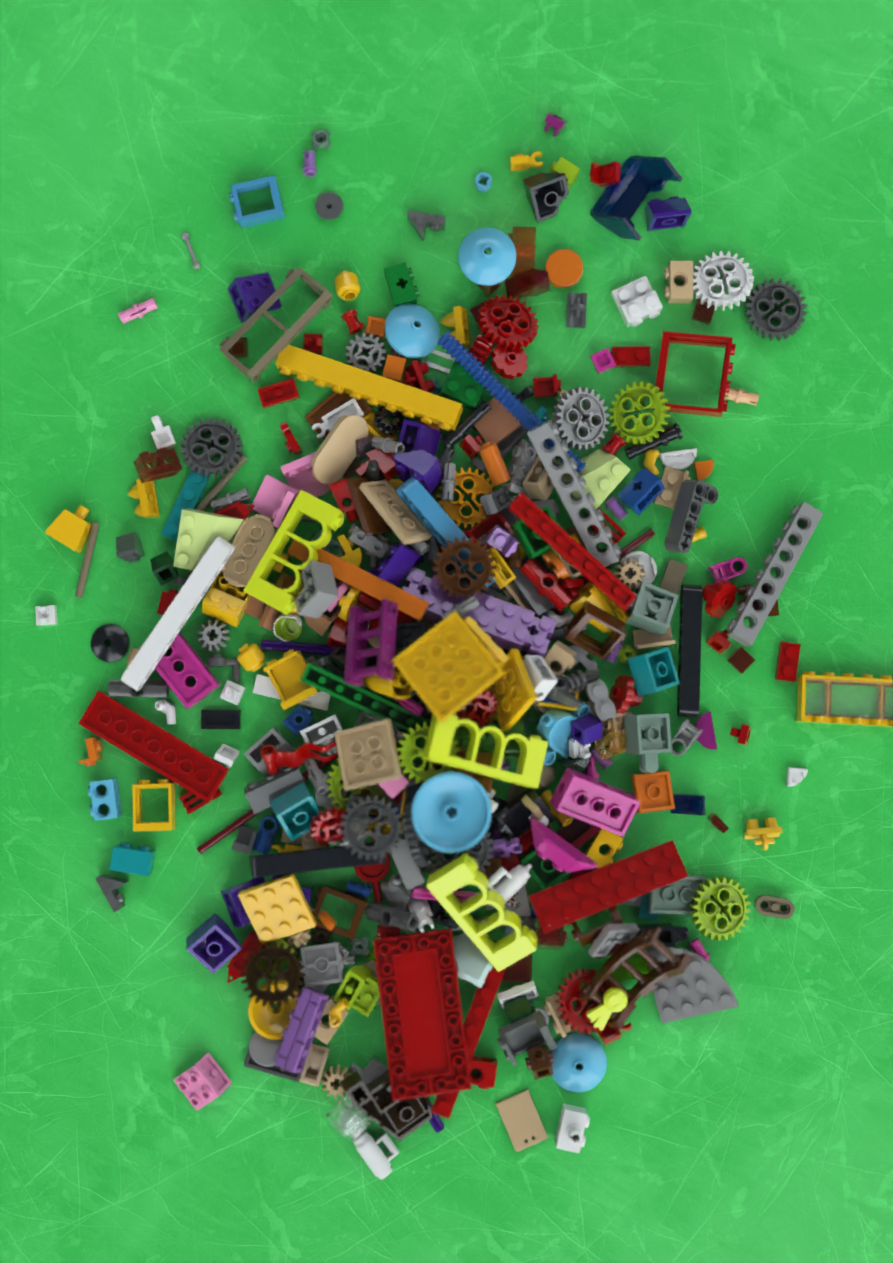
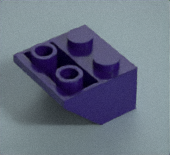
M404 419L398 442L404 444L405 449L403 453L423 449L436 456L442 433L424 424Z
M423 449L397 454L393 457L399 479L404 483L410 477H414L431 494L443 479L438 458Z
M402 541L393 544L389 552V558L384 557L378 566L380 571L378 577L396 586L400 585L420 557V553L410 544L404 545Z

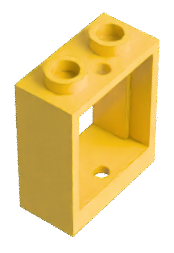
M150 779L138 780V783L133 784V832L169 831L176 829L175 782H169V779H158V783H150ZM168 788L169 821L142 822V789Z

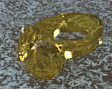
M617 732L609 733L595 741L596 751L606 761H610L612 757L620 755L627 745L626 738ZM612 738H617L620 741V746L617 749L610 748L607 751L604 750Z

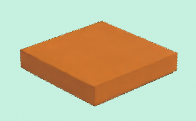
M669 770L631 775L634 796L640 801L636 811L637 814L675 809Z

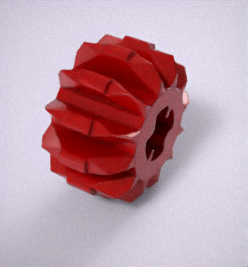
M480 334L473 342L469 353L472 352V356L477 357V361H481L483 366L494 343L490 344V338H484L485 336Z

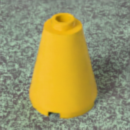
M590 581L584 584V587L578 589L579 597L573 598L567 606L577 614L582 606L589 602L616 617L604 594ZM592 618L588 622L602 633H611L613 631Z
M395 664L393 680L389 681L377 676V674L364 676L363 680L366 689L398 700L410 698L412 690H415Z

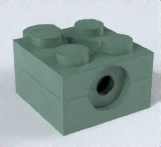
M643 581L634 593L637 597L626 609L629 613L625 623L661 637L669 628L679 595Z
M669 713L624 716L626 755L638 754L639 770L641 772H656L659 769L658 753L672 752Z

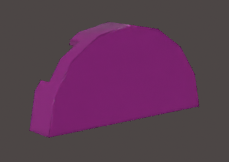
M711 711L702 714L694 725L697 729L703 730L697 741L703 747L717 749Z

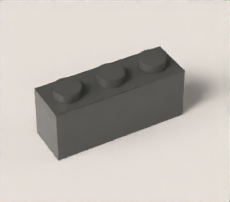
M285 766L282 768V771L276 774H267L264 779L258 782L255 780L248 783L247 787L244 788V792L254 814L271 807L270 801L301 783H304L307 789L308 786L299 766L293 768Z

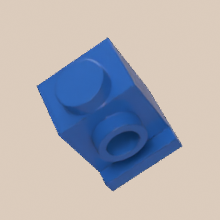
M298 706L283 723L297 736L301 733V730H304L314 720L312 717L314 713L307 706L304 708ZM297 716H302L303 721L301 723L296 721Z

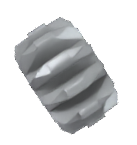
M217 619L214 621V624L212 620H208V627L205 624H201L204 631L198 630L197 632L203 635V637L198 638V641H205L201 647L206 648L208 646V651L210 652L213 651L214 647L216 651H220V645L223 647L227 646L223 641H230V637L225 636V634L230 633V630H223L226 624L222 623L219 626L220 621ZM215 630V634H218V637L214 638L213 641V638L210 637V634L214 633Z

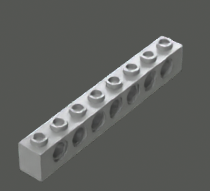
M550 419L530 429L527 434L588 552L604 567H607L619 561L620 547L617 543L614 544L610 528L608 526L605 527L602 521L604 517L601 510H597L594 505V496L591 492H587L585 488L587 485L582 475L579 476L576 470L578 466L573 457L570 458L566 442L564 440L561 441L558 435L560 430L557 424L552 423ZM545 439H552L554 446L548 447L545 444ZM555 456H560V457H562L563 463H562V464H557V463H555V462H554V457H555ZM568 473L572 476V480L565 481L562 475ZM578 491L580 492L581 497L574 498L571 495V492ZM587 508L590 511V514L583 515L581 514L580 509ZM595 525L599 531L591 532L589 526ZM604 542L607 544V548L601 549L597 544Z
M802 502L792 508L790 520L784 523L781 528L782 534L780 538L777 537L772 545L774 548L772 553L765 557L763 569H760L755 575L754 579L756 582L747 590L745 602L738 606L736 618L730 621L727 627L729 629L726 634L727 636L746 647L753 644L824 513L806 502ZM797 521L803 524V528L797 525ZM788 537L793 538L794 545L789 543ZM780 553L785 555V561L780 559ZM771 569L776 571V578L771 575ZM762 585L767 587V594L762 592ZM753 601L758 604V611L753 608ZM744 618H747L749 620V627L744 625Z

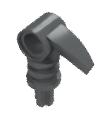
M592 669L583 673L581 670H577L566 676L554 675L558 681L547 696L553 701H558L572 707H580L582 701L569 693L578 689L582 690L586 688L587 683L597 680L599 678L598 671Z

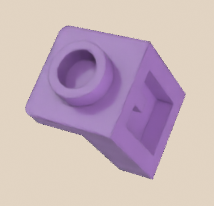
M495 525L485 540L487 544L503 552L507 558L518 547L516 536L498 525Z

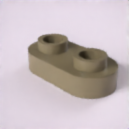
M760 895L754 902L756 911L765 916L787 919L794 913L793 903L786 898ZM766 901V907L762 908L761 903ZM784 904L786 908L784 911H781L780 906Z

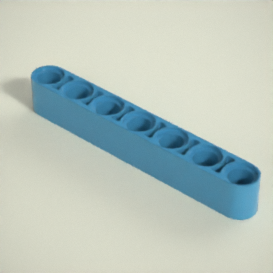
M410 477L397 489L399 497L441 545L448 547L447 540L453 544L455 543V537L462 541V537L465 536L466 541H469L467 536L417 479ZM461 549L458 555L460 558L466 559L469 557L470 552L467 549ZM452 555V558L461 566L463 570L467 571L468 574H470V576L474 580L478 579L473 573H471L468 570L469 564L463 565L454 555ZM478 562L473 565L475 572H481L484 569L482 563ZM486 583L487 588H489V587L492 585V584Z

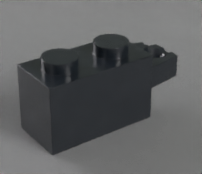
M671 923L637 925L640 930L635 935L636 937L642 934L648 928L660 927L662 930L657 939L666 947H676L677 942L689 940L687 927L673 926ZM651 945V946H648V947H645V948H655V947H654L653 945Z

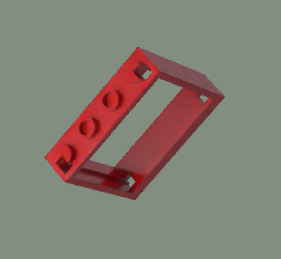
M663 331L655 385L660 388L658 393L664 392L670 343L725 348L717 409L665 403V406L670 407L666 412L722 417L723 412H727L728 400L724 399L725 393L730 391L731 382L727 381L728 374H732L733 363H730V355L734 356L736 344H732L733 337Z

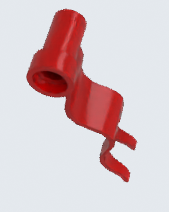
M336 741L326 746H318L307 742L292 752L276 751L273 745H266L260 750L261 757L265 761L269 774H276L279 771L278 767L282 766L298 767L310 758L328 762L339 757L338 752L329 756H321L314 751H309L326 752L337 745Z

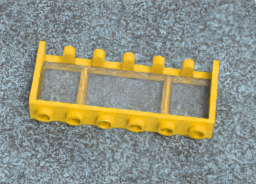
M804 671L802 675L797 676L798 694L795 722L893 727L892 676L882 675L878 679L873 678V675L862 674L861 678L854 677V674L842 673L841 677L835 676V673L823 672L822 676L815 675L813 671Z

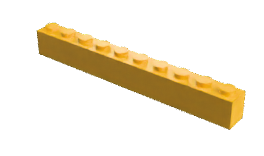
M288 345L278 355L275 362L279 372L284 375H295L304 382L308 380L313 381L319 387L325 388L327 386L336 393L342 394L344 392L350 394L349 396L356 400H360V398L365 399L369 404L385 406V409L391 412L400 411L408 418H421L422 422L429 425L432 423L437 424L446 431L456 429L463 411L461 403L292 345Z

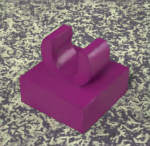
M548 113L545 122L548 124L545 126L544 131L548 132L550 126L554 127L555 132L553 136L555 137L559 134L560 130L565 128L567 121L553 113Z

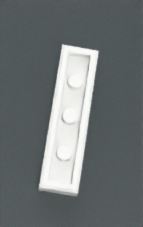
M257 674L253 693L280 699L270 677ZM321 691L298 704L328 711L331 695Z

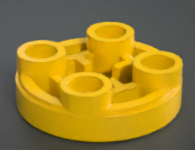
M350 586L347 596L343 595L339 601V606H341L338 614L339 618L349 622L350 607L358 606L359 603L357 602L362 591Z

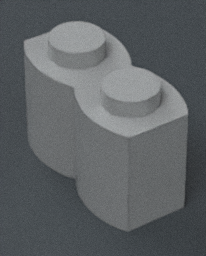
M596 680L587 684L585 693L587 698L593 703L592 708L596 718L600 721H605L616 716L615 706L608 698V690L604 682Z

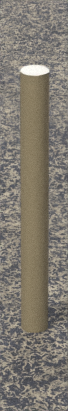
M241 454V461H236L237 467H230L231 472L227 471L195 510L204 511L209 506L210 501L214 500L248 459L246 456Z
M92 522L75 597L83 598L100 526L98 523Z

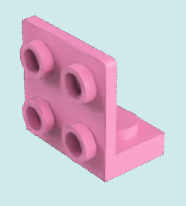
M315 453L281 466L289 486L298 491L303 490L316 498L332 491L329 486L330 484H323L312 475L311 460Z
M266 475L252 505H255L253 510L274 520L272 525L279 528L300 491L270 475Z
M209 1052L203 1055L191 1068L174 1079L178 1088L196 1110L201 1109L218 1098L232 1084L231 1080Z

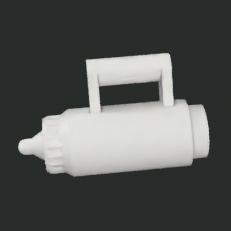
M519 864L509 872L501 867L488 879L489 888L502 895L506 903L527 883L531 876L529 874V869L532 867L531 864L526 866Z
M357 1129L354 1130L356 1138L353 1140V1143L356 1146V1150L375 1177H378L380 1180L384 1179L392 1172L389 1161L399 1154L400 1151L386 1132L374 1140L366 1131L361 1133ZM383 1141L391 1153L387 1157L378 1146V1143Z

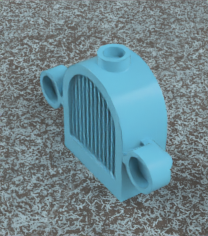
M582 701L580 707H577V711H570V713L563 709L551 708L541 717L537 725V736L542 737L543 741L548 742L544 765L549 766L553 764L556 759V752L566 759L569 757V739L572 738L571 721L589 714L591 708L588 704Z

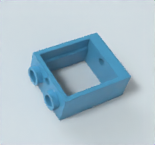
M275 175L230 185L232 190L229 193L230 201L236 207V210L233 211L235 222H239L241 228L285 219ZM270 187L275 209L243 216L238 194Z

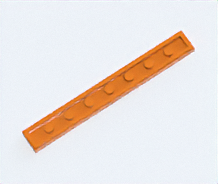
M293 540L287 553L306 562L309 557L308 547ZM323 549L316 550L318 562L331 565L334 578L380 601L387 599L398 604L399 611L419 621L422 620L430 605L428 602Z

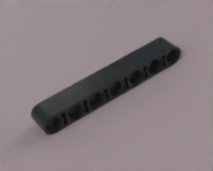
M681 585L678 717H698L702 585Z
M376 842L365 843L368 848H372ZM346 845L255 855L249 857L251 877L381 864L387 862L386 852L385 858H382L379 854L376 861L373 855L370 856L369 861L366 860L365 854L361 859L358 858L359 852L351 854L353 847L346 849Z

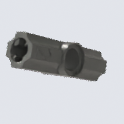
M110 679L108 684L109 696L168 698L170 688L165 681L147 680L143 685V691L138 694L121 680Z
M369 902L365 908L367 918L380 922L383 926H394L407 931H415L419 925L417 914L405 911L401 907H390L376 902Z

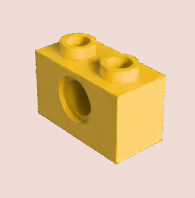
M601 828L594 835L584 854L598 864L596 866L598 869L612 864L614 853H618L623 846V838ZM603 844H607L609 847L608 852L605 854L599 852V848Z

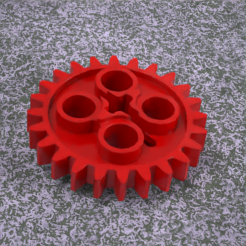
M503 294L500 299L498 295H495L494 299L490 297L488 302L485 301L483 306H481L477 317L479 320L478 326L482 327L480 332H486L484 338H491L490 344L496 342L497 348L503 345L504 350L507 347H510L512 351H514L515 347L521 350L523 346L527 348L528 344L533 342L538 333L539 326L536 325L538 319L534 318L536 313H530L532 307L526 308V302L519 303V298L513 300L512 295H510L509 299H507L505 294Z
M582 968V972L580 969H576L575 974L568 973L569 979L563 978L565 984L558 985L562 991L556 992V995L560 996V999L555 1001V1003L560 1004L556 1011H562L559 1018L566 1019L564 1025H571L570 1029L574 1031L577 1029L578 1033H583L584 1031L585 1034H590L591 1030L594 1033L598 1032L599 1027H594L595 1021L591 1023L587 1012L599 1006V1004L593 999L587 1000L588 1004H586L585 1000L580 1001L578 999L582 993L580 984L582 982L584 984L589 982L595 974V969H590L588 972L587 968ZM604 980L596 992H600L603 997L604 993L612 986ZM573 1000H575L577 1004L575 1010H573L571 1007V1003Z

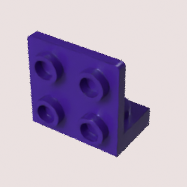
M269 273L235 278L227 288L241 323L246 322L276 291ZM278 299L267 311L280 309L282 307L280 300Z
M255 877L240 885L221 891L234 928L251 923L238 896L239 892L266 883L264 877Z

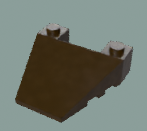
M389 1070L367 1085L364 1084L357 1071L340 1081L354 1107L366 1114L372 1121L378 1123L399 1141L433 1118L428 1096L392 1101Z

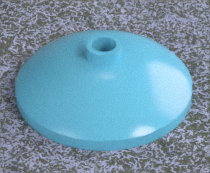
M490 227L479 228L469 233L462 241L459 248L458 261L463 274L472 282L484 286L496 285L507 279L512 273L516 263V249L509 236L501 230ZM490 250L491 254L487 255L484 251Z
M411 303L401 304L392 309L386 318L384 330L387 341L399 354L408 358H422L429 355L436 348L440 338L439 326L434 316L424 307Z
M570 1033L564 1038L561 1037L556 1042L557 1048L551 1050L554 1063H551L554 1073L552 1075L553 1079L559 1086L571 1092L591 1090L600 1083L606 1072L607 1058L603 1047L594 1037L585 1033ZM578 1063L582 1064L581 1069L576 1068Z

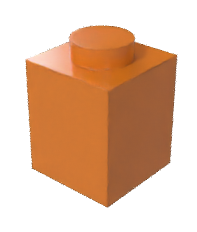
M388 354L382 377L401 383L407 365L406 359Z

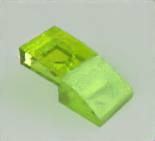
M641 955L627 958L642 974L650 972L647 961ZM621 965L616 967L610 974L618 982L630 978L636 979Z

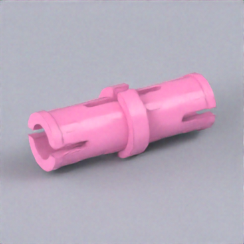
M153 297L140 304H133V307L119 312L118 315L122 323L125 324L137 317L142 318L144 314L158 309Z

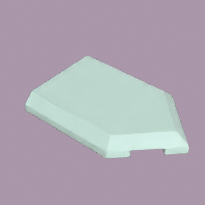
M466 933L452 937L457 977L465 979L481 988L493 965Z

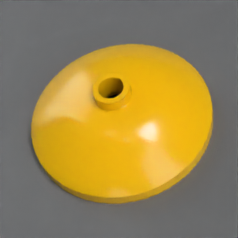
M281 979L278 982V988L282 991L287 989L288 982ZM272 980L271 992L274 993V980ZM268 982L262 984L259 989H267ZM256 996L252 997L248 1006V1016L252 1027L265 1038L282 1039V1034L288 1028L291 1021L289 1020V1015L295 1009L298 1002L296 998L293 999L289 996L288 1004L282 1000L281 1007L272 1009L269 1002L263 1007V1000L255 1003Z

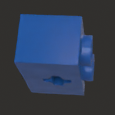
M643 468L627 486L622 488L618 496L623 505L639 516L665 487L660 478Z

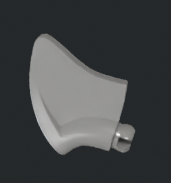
M395 874L389 881L384 880L381 883V889L390 907H401L406 911L410 896L402 887L400 875Z

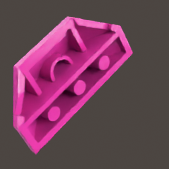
M534 817L530 818L535 849L538 850L536 854L544 860L549 858L553 861L552 866L560 872L563 869L567 872L596 868L598 864Z

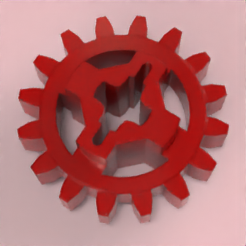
M486 688L477 695V699L473 698L471 700L472 705L466 704L465 710L461 708L456 713L460 720L469 719L477 726L480 724L483 727L485 721L490 723V717L496 716L494 711L498 710L496 705L498 701L492 691L489 692Z
M335 806L330 811L326 807L324 813L318 811L319 816L312 817L314 822H310L311 829H309L314 842L318 841L319 846L325 843L327 848L332 843L336 847L338 841L344 843L342 839L346 835L341 834L340 831L344 830L345 827L340 825L342 821L346 822L342 815H348V813H344L343 808L337 811Z

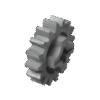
M363 333L361 338L355 335L356 341L350 339L351 346H346V350L349 352L345 354V357L349 359L347 361L348 365H353V367L368 372L372 370L374 373H377L376 367L382 369L381 362H386V358L383 356L387 354L386 350L383 349L385 347L384 343L379 344L380 338L373 339L372 333L369 337H366V334ZM358 346V351L353 356L354 350ZM364 351H366L367 353H369V356H368V357H366L365 355H363V352H364ZM379 353L377 360L374 362V356Z

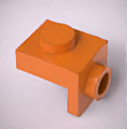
M97 737L85 739L89 758L78 761L79 764H85V767L96 765L97 760L102 759V743Z

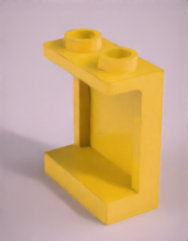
M293 649L284 653V658L280 660L275 658L267 662V667L263 668V671L267 672L282 701L280 704L283 710H287L321 692V690L300 681V676L307 663L301 651L294 652Z

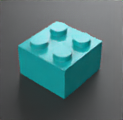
M669 647L627 659L638 696L655 693L680 684Z
M304 783L269 802L291 842L309 832V829H311L310 822H314L312 817L319 816L318 811L320 810Z

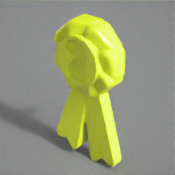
M610 988L604 993L603 1003L587 1012L591 1023L595 1021V1028L599 1027L602 1031L612 1012H621L627 1006V994L620 988Z

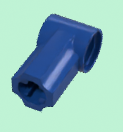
M269 814L261 820L260 829L253 850L262 854L270 853L277 829L280 826V821L275 814ZM267 819H271L274 822V828L271 829L266 826Z

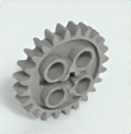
M588 387L569 389L567 393L562 394L563 398L557 399L560 405L554 406L557 413H552L556 417V420L552 421V423L557 424L560 430L558 435L560 438H563L566 444L568 443V448H574L575 450L594 448V444H600L599 439L605 438L602 432H608V429L605 427V425L610 424L606 420V417H609L610 414L605 413L608 406L603 407L602 404L605 400H598L600 394H594L593 389L588 390Z

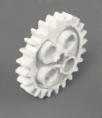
M720 251L719 256H716L713 252L712 258L706 255L705 262L699 260V266H695L693 272V293H696V299L701 298L700 304L707 302V308L714 305V310L721 306L722 311H724L725 306H728L731 310L733 304L740 306V300L746 301V296H750V289H753L752 282L754 276H752L753 270L748 269L749 263L743 264L744 257L738 260L737 253L731 257L730 251H728L726 256ZM723 283H725V290H726V292H727L728 295H726L725 292H724V285H723ZM731 285H737L738 287L733 288Z

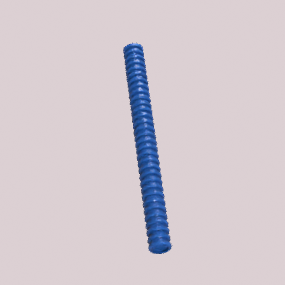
M450 331L446 332L438 340V345H442V349H446V353H450L451 357L455 358V361L459 362L461 367L464 366V370H468V374H472V378L477 379V383H481V386L485 387L487 392L490 391V395H494V399H498L499 404H503V408H507V412H511L512 416L517 418V421L520 420V424H524L526 430L542 424L543 421H539L537 419L538 416L533 415L534 412H530L524 403H520V399H516V395L511 394V390H507V386H503V382L500 383L499 379L494 377V374H490V370H486V366H482V362H478L477 357L472 356V352L469 353L463 344L460 345V341L455 340V336H451ZM547 438L545 439V444L548 447H553L554 441ZM571 449L567 452L570 458L573 457L578 466L576 470L579 473L586 466V463H582L581 458H577V454H573ZM555 456L556 459H560V463L563 462L562 457Z

